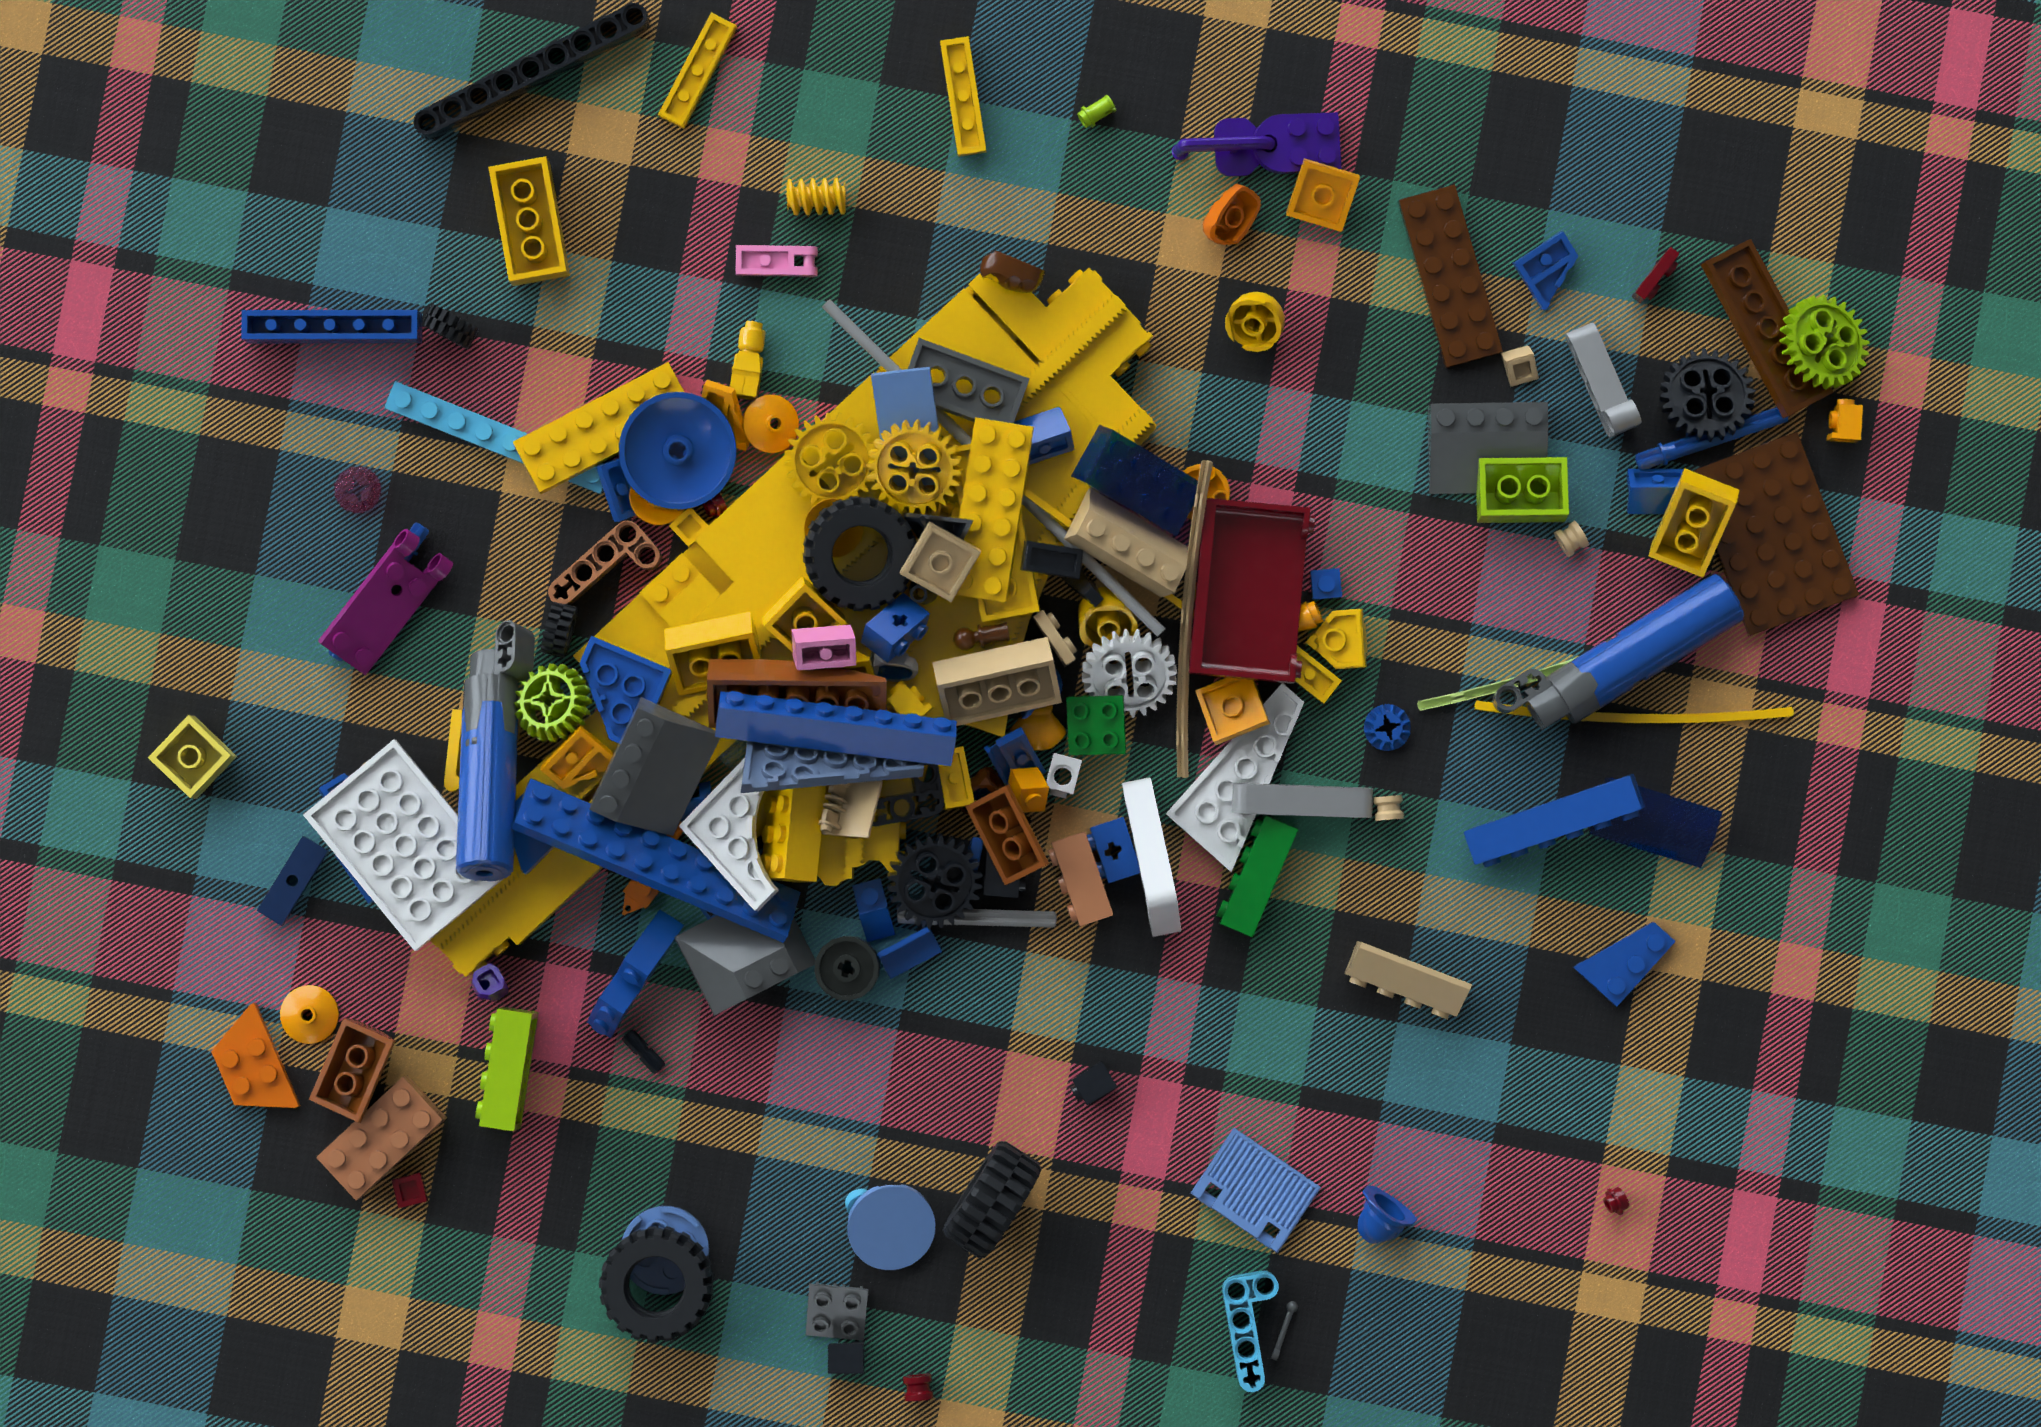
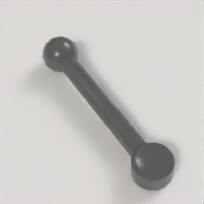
M1294 1301L1288 1302L1286 1306L1288 1311L1271 1359L1275 1361L1279 1357L1292 1315L1298 1309V1305Z

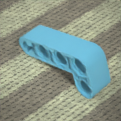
M1268 1271L1234 1275L1228 1277L1222 1285L1237 1379L1240 1386L1247 1392L1259 1391L1265 1383L1252 1302L1268 1300L1277 1294L1279 1289L1278 1281ZM1264 1277L1271 1279L1273 1282L1271 1290L1266 1293L1257 1290L1258 1281ZM1232 1283L1243 1285L1244 1292L1240 1297L1233 1298L1229 1296L1228 1288ZM1245 1312L1249 1315V1321L1245 1326L1238 1327L1233 1323V1317L1236 1313ZM1250 1341L1254 1344V1350L1250 1355L1243 1356L1238 1352V1346L1241 1342ZM1257 1360V1363H1251L1254 1374L1259 1375V1377L1254 1379V1384H1249L1248 1380H1243L1244 1377L1248 1376L1246 1364L1240 1366V1362L1250 1363Z

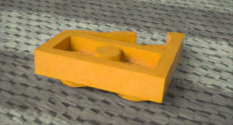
M707 380L703 386L701 397L712 402L722 411L734 432L736 448L746 451L750 443L743 431V416L735 388Z

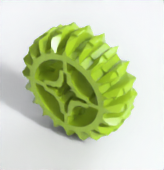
M549 663L547 669L543 666H538V674L528 672L530 680L528 682L520 681L524 688L522 691H515L520 700L514 702L515 706L519 709L514 715L520 720V727L527 730V734L533 738L537 737L542 742H546L548 739L557 743L558 737L562 740H567L569 731L573 733L578 724L585 725V721L582 719L583 715H591L590 710L586 708L587 705L593 703L592 699L587 696L591 693L590 688L585 685L586 680L581 675L579 676L578 671L573 668L569 669L564 664L557 666L554 663ZM560 683H567L571 696H566L563 693ZM535 710L543 712L545 723H539Z

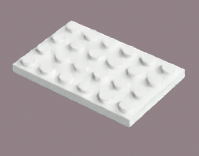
M395 739L303 814L414 951H418L502 881H473L457 873L458 814Z

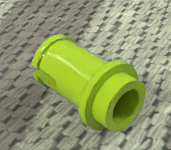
M1105 95L1087 108L1085 106L1081 107V111L1077 115L1085 128L1089 126L1093 128L1097 121L1112 112L1114 113L1116 108L1111 98Z

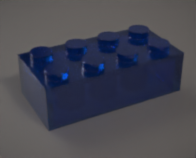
M1102 425L1098 426L1071 477L1154 526L1175 536L1178 535L1194 506L1198 480L1118 432Z

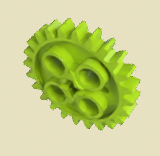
M1813 295L1808 299H1803L1796 306L1788 310L1790 314L1783 318L1787 325L1780 328V331L1786 336L1780 339L1779 342L1787 345V349L1783 350L1782 354L1790 355L1791 357L1787 365L1795 364L1797 366L1794 371L1795 375L1800 372L1804 373L1803 382L1813 379V387L1822 384L1824 389H1828L1831 386L1838 388L1843 384L1851 382L1854 377L1861 374L1859 369L1866 366L1865 361L1862 359L1869 356V352L1864 350L1863 347L1870 343L1862 339V335L1867 333V330L1859 329L1858 327L1862 319L1854 320L1852 317L1855 310L1845 311L1846 302L1837 305L1836 297L1827 300L1825 295H1821L1818 298Z

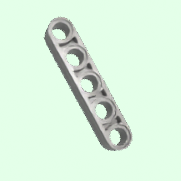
M1233 783L1232 813L1372 818L1373 788Z

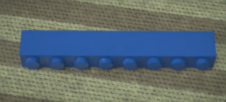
M720 691L715 737L951 766L956 742L957 721L944 717H923L913 713L899 714L891 713L887 710L861 709L856 706H836L825 702L812 703L799 699L772 698L768 695L756 696L742 694L737 691Z

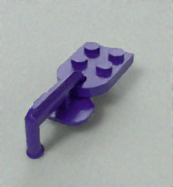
M1338 112L1277 114L1264 120L1258 128L1246 118H1226L1219 121L1215 126L1214 138L1181 139L1172 148V155L1177 160H1184L1190 152H1215V163L1218 171L1228 177L1248 176L1259 164L1273 173L1295 174L1300 172L1304 158L1342 169Z

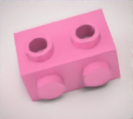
M851 625L792 629L793 659L797 670L856 666V642Z

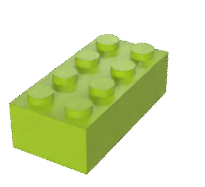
M502 1007L498 1008L495 1014H491L489 1031L494 1032L491 1043L486 1045L484 1058L489 1061L488 1070L482 1073L480 1089L484 1090V1096L482 1101L477 1103L475 1115L476 1119H480L479 1126L508 1131H516L521 1128L539 1012Z

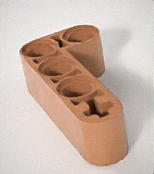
M628 520L622 521L551 583L548 589L549 597L553 602L571 605L627 555L642 569L649 571L656 569L661 564L662 554L659 548L637 524ZM627 527H632L636 531V537L631 542H623L621 539V533ZM606 546L612 547L614 550L613 558L608 562L601 561L599 558L600 550ZM645 549H653L655 552V560L650 564H643L640 560V555ZM582 566H590L592 569V576L587 581H580L578 579L577 573ZM570 576L576 584L581 586L578 590L574 586L570 587L567 590V599L562 597L557 599L559 595L558 587L567 588L572 584L567 580Z

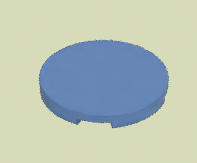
M903 1184L873 1187L856 1200L849 1212L847 1224L849 1242L855 1254L863 1262L881 1270L905 1268L918 1261L932 1244L935 1235L933 1211L925 1197L912 1187Z
M657 1206L642 1212L628 1225L622 1238L623 1240L639 1229L644 1230L652 1226L665 1228L667 1226L675 1228V1231L679 1233L685 1232L690 1235V1239L695 1243L698 1242L703 1247L702 1251L705 1256L709 1257V1242L701 1223L689 1212L674 1206ZM650 1257L642 1260L635 1266L630 1276V1279L637 1286L654 1294L669 1295L683 1291L685 1287L684 1277L679 1267L671 1260L663 1257Z

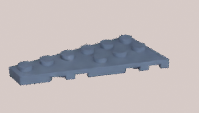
M747 741L741 793L923 777L924 763Z

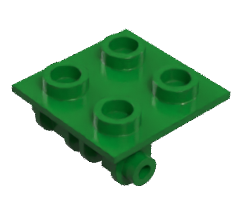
M1080 695L1077 697H1066L1069 755L1126 754L1124 695Z

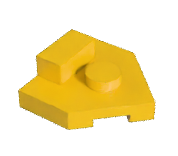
M1363 609L1332 611L1306 643L1324 657L1335 669L1367 667V635Z

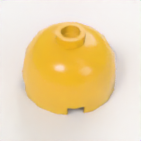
M1263 292L1243 294L1232 303L1225 317V329L1229 338L1233 342L1236 340L1242 344L1241 348L1254 352L1270 349L1278 341L1285 325V315L1281 305L1274 297Z

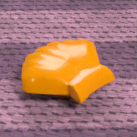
M1053 705L1035 709L1027 719H1022L1021 716L1010 730L1012 732L1021 727L1034 751L1052 749L1066 735V729L1052 713Z

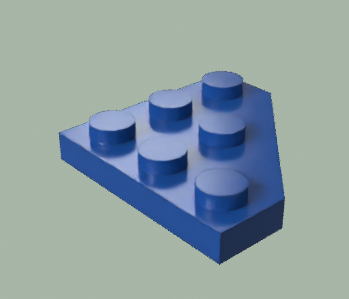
M593 636L590 637L580 660L581 668L588 681L608 737L611 741L618 744L640 698H645L659 705L672 675L671 669Z

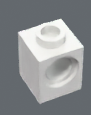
M1057 753L1053 754L1046 780L1050 789V795L1065 799L1067 793L1073 795L1082 760ZM1060 768H1065L1071 773V780L1066 785H1059L1054 780V773Z

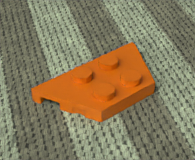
M257 1003L250 1004L211 1051L234 1105L297 1108L301 1105Z

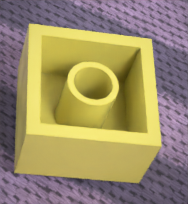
M188 715L148 758L189 798L197 799L237 756L196 716Z

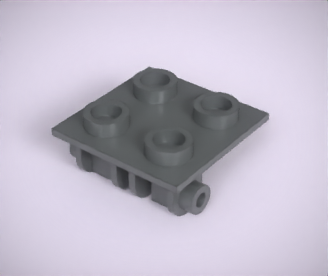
M817 1281L816 1284L809 1283L805 1335L864 1341L869 1289H864L863 1286H860V1288L845 1287L846 1284L837 1286V1283H834L833 1286L819 1284Z

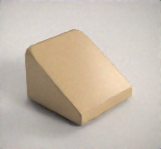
M1529 346L1501 353L1511 387L1539 379L1534 353Z

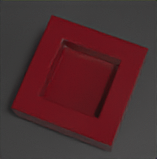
M422 1172L392 1179L398 1209L428 1201Z

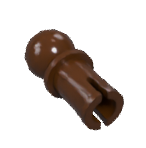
M1007 622L983 627L979 624L977 625L978 631L963 627L958 629L953 637L955 646L960 650L972 649L975 643L978 642L981 643V648H984L985 644L1010 641Z

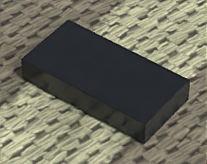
M1024 541L1020 570L1080 579L1083 550Z

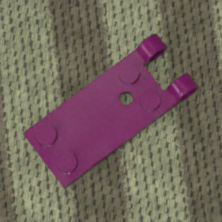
M404 529L398 534L394 543L318 640L321 645L365 676L434 586L449 574L453 566V562L441 553L436 554L430 560L423 572L404 558L416 549L420 540L417 535L408 529ZM394 585L401 586V591L398 594L391 593Z

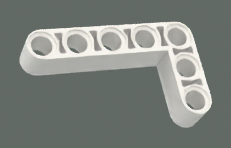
M1151 778L1122 783L1123 794L1143 882L1152 936L1156 937L1181 932L1178 901Z

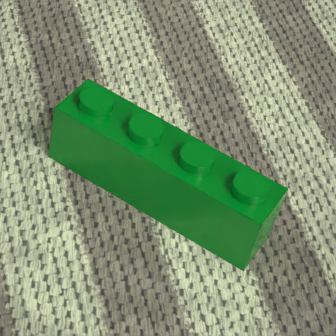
M1264 816L1262 821L1256 820L1251 832L1255 839L1251 848L1245 846L1239 860L1244 865L1240 874H1233L1228 889L1232 890L1231 896L1228 901H1222L1216 916L1221 918L1219 924L1253 937L1298 831L1297 828L1268 816Z

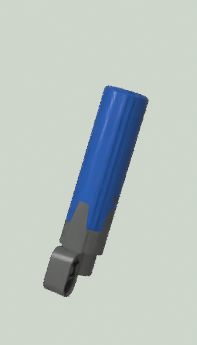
M506 620L498 626L495 635V649H483L472 653L470 656L469 678L464 682L456 869L457 873L473 881H498L507 878L513 872L515 830L511 828L515 819L518 719L514 715L518 711L514 702L518 701V696L515 691H519V681L528 679V672H533L535 637L532 631L510 620Z

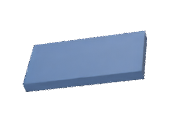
M931 367L871 374L881 440H883L881 433L884 430L891 433V426L894 423L902 429L904 420L909 422L910 427H913L916 419H919L921 428H924L928 422H931V431L935 432L939 428ZM901 446L894 447L898 457H907L905 448ZM927 448L923 450L924 456L928 460L937 459L936 453L932 449ZM914 462L909 466L914 468L915 473H918L920 470L916 468V463ZM892 463L889 464L891 468L902 467L893 465ZM939 467L928 468L936 470L937 472L941 471ZM900 475L893 476V481L896 485L906 486L904 477ZM922 478L924 486L935 484L931 478Z

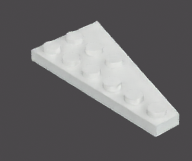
M1283 683L1263 704L1270 724L1233 738L1166 813L1169 818L1230 872L1234 868L1256 814L1232 813L1233 783L1270 784L1304 704V701Z

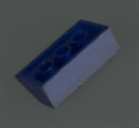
M1608 777V778H1605L1604 783H1607V782H1610V781H1613V780H1616V779H1615V778ZM1638 786L1645 804L1643 809L1638 810L1640 816L1623 821L1621 816L1611 819V826L1596 831L1594 826L1590 827L1588 834L1701 868L1715 839L1722 811Z

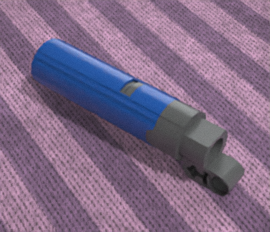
M1711 574L1617 632L1615 638H1609L1548 676L1545 677L1537 669L1523 672L1502 685L1495 692L1493 705L1501 713H1510L1525 704L1541 730L1546 729L1565 716L1573 724H1576L1633 689V687L1640 683V680H1648L1743 621L1744 611L1729 584L1720 575ZM1527 677L1531 680H1538L1539 683L1535 686L1537 690L1530 687L1521 695L1519 688L1528 682ZM1502 692H1510L1514 696L1515 701L1512 706H1505L1500 702L1499 698Z

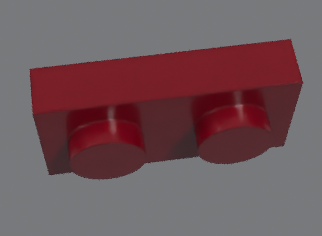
M1670 247L1631 297L1639 303L1644 301L1645 298L1651 301L1661 288L1657 284L1663 275L1669 277L1679 265L1675 259L1680 253Z

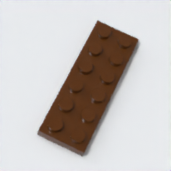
M1455 184L1400 199L1398 204L1445 368L1502 353V346Z
M1751 239L1701 264L1703 271L1783 419L1834 393L1831 387L1824 389L1822 384L1813 387V379L1803 382L1804 373L1800 372L1795 375L1794 371L1797 366L1795 364L1787 365L1791 357L1790 355L1782 354V351L1787 349V345L1780 343L1779 340L1786 336L1780 331V328L1787 325L1783 318L1790 314L1789 309Z

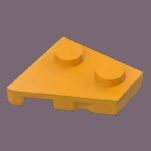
M580 725L541 766V771L564 789L575 785L580 780H589L597 777L598 773L606 771L614 753Z

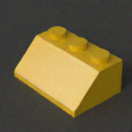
M751 611L664 629L665 651L679 696L707 690L709 659H762Z

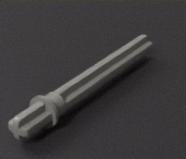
M963 909L964 919L960 918L957 914L953 916L954 925L1054 928L1057 922V915L1054 911ZM906 910L899 913L897 911L898 923L915 924V916L907 921L904 917ZM948 919L944 920L943 925L952 924L948 921ZM925 920L921 922L923 928H925L926 925ZM933 921L932 925H937V921Z

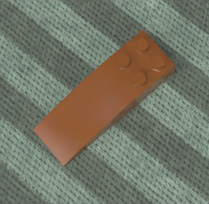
M709 659L707 674L709 728H716L720 691H737L742 694L756 696L768 695L772 698L799 699L812 703L825 702L836 706H856L861 709L876 711L887 710L886 678L835 667L797 670L794 661Z

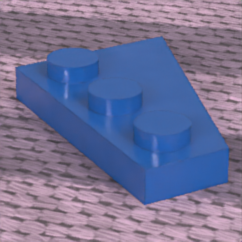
M1651 922L1615 944L1599 951L1592 957L1576 964L1573 968L1612 1004L1618 1006L1676 941L1655 922Z

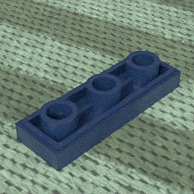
M302 836L257 911L283 926L329 850L306 836ZM293 875L298 879V883L295 886H292L289 882L290 877Z

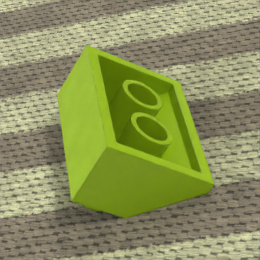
M1567 457L1479 458L1476 493L1477 523L1565 522L1569 516Z

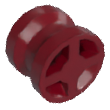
M930 1373L903 1376V1383L907 1388V1392L904 1394L905 1401H922L934 1398L929 1384L932 1381Z

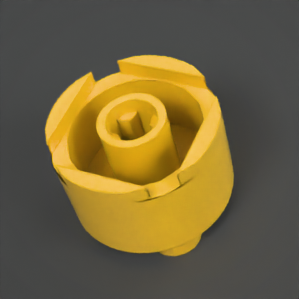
M1107 587L1098 588L1104 599L1096 607L1084 598L1078 607L1080 638L1085 645L1087 644L1092 649L1093 643L1102 646V636L1111 640L1113 631L1121 637L1123 636L1124 629L1128 630L1129 636H1133L1138 629L1137 616Z

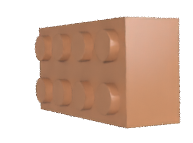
M406 1075L366 1110L361 1123L353 1122L316 1158L355 1200H358L414 1150L447 1117L416 1083Z

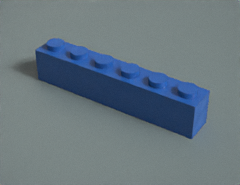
M242 310L241 339L248 344L422 343V314L418 310Z
M1631 774L1464 831V835L1474 864L1483 863L1484 867H1489L1500 863L1501 856L1511 854V857L1515 858L1529 853L1527 847L1538 844L1539 849L1556 844L1555 838L1566 835L1567 840L1584 835V828L1594 826L1596 831L1611 826V819L1621 816L1622 820L1626 821L1640 816L1638 810L1643 809L1645 804L1635 776Z

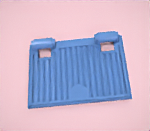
M1233 1128L1194 1186L1191 1194L1206 1206L1214 1209L1252 1235L1257 1241L1278 1253L1321 1187L1236 1128ZM1209 1183L1222 1190L1217 1198L1205 1191ZM1268 1222L1280 1230L1275 1238L1264 1231Z

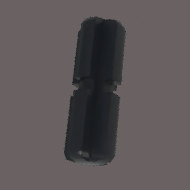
M632 1029L623 1036L622 1041L635 1055L640 1056L639 1059L653 1074L658 1073L665 1066V1062L652 1048L649 1049L647 1047L648 1044L635 1030Z

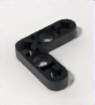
M924 763V765H928L932 769V777L926 782L920 781L918 777L911 778L912 792L880 797L876 809L886 808L884 802L888 801L887 811L890 819H886L887 814L885 813L877 814L872 826L919 819L940 813L944 806V797L938 765ZM929 794L931 798L937 800V803L932 805V810H929L926 806L917 807L919 813L915 814L913 796H916V802L926 801ZM900 799L906 800L909 805L908 812L903 816H898L894 812V804Z

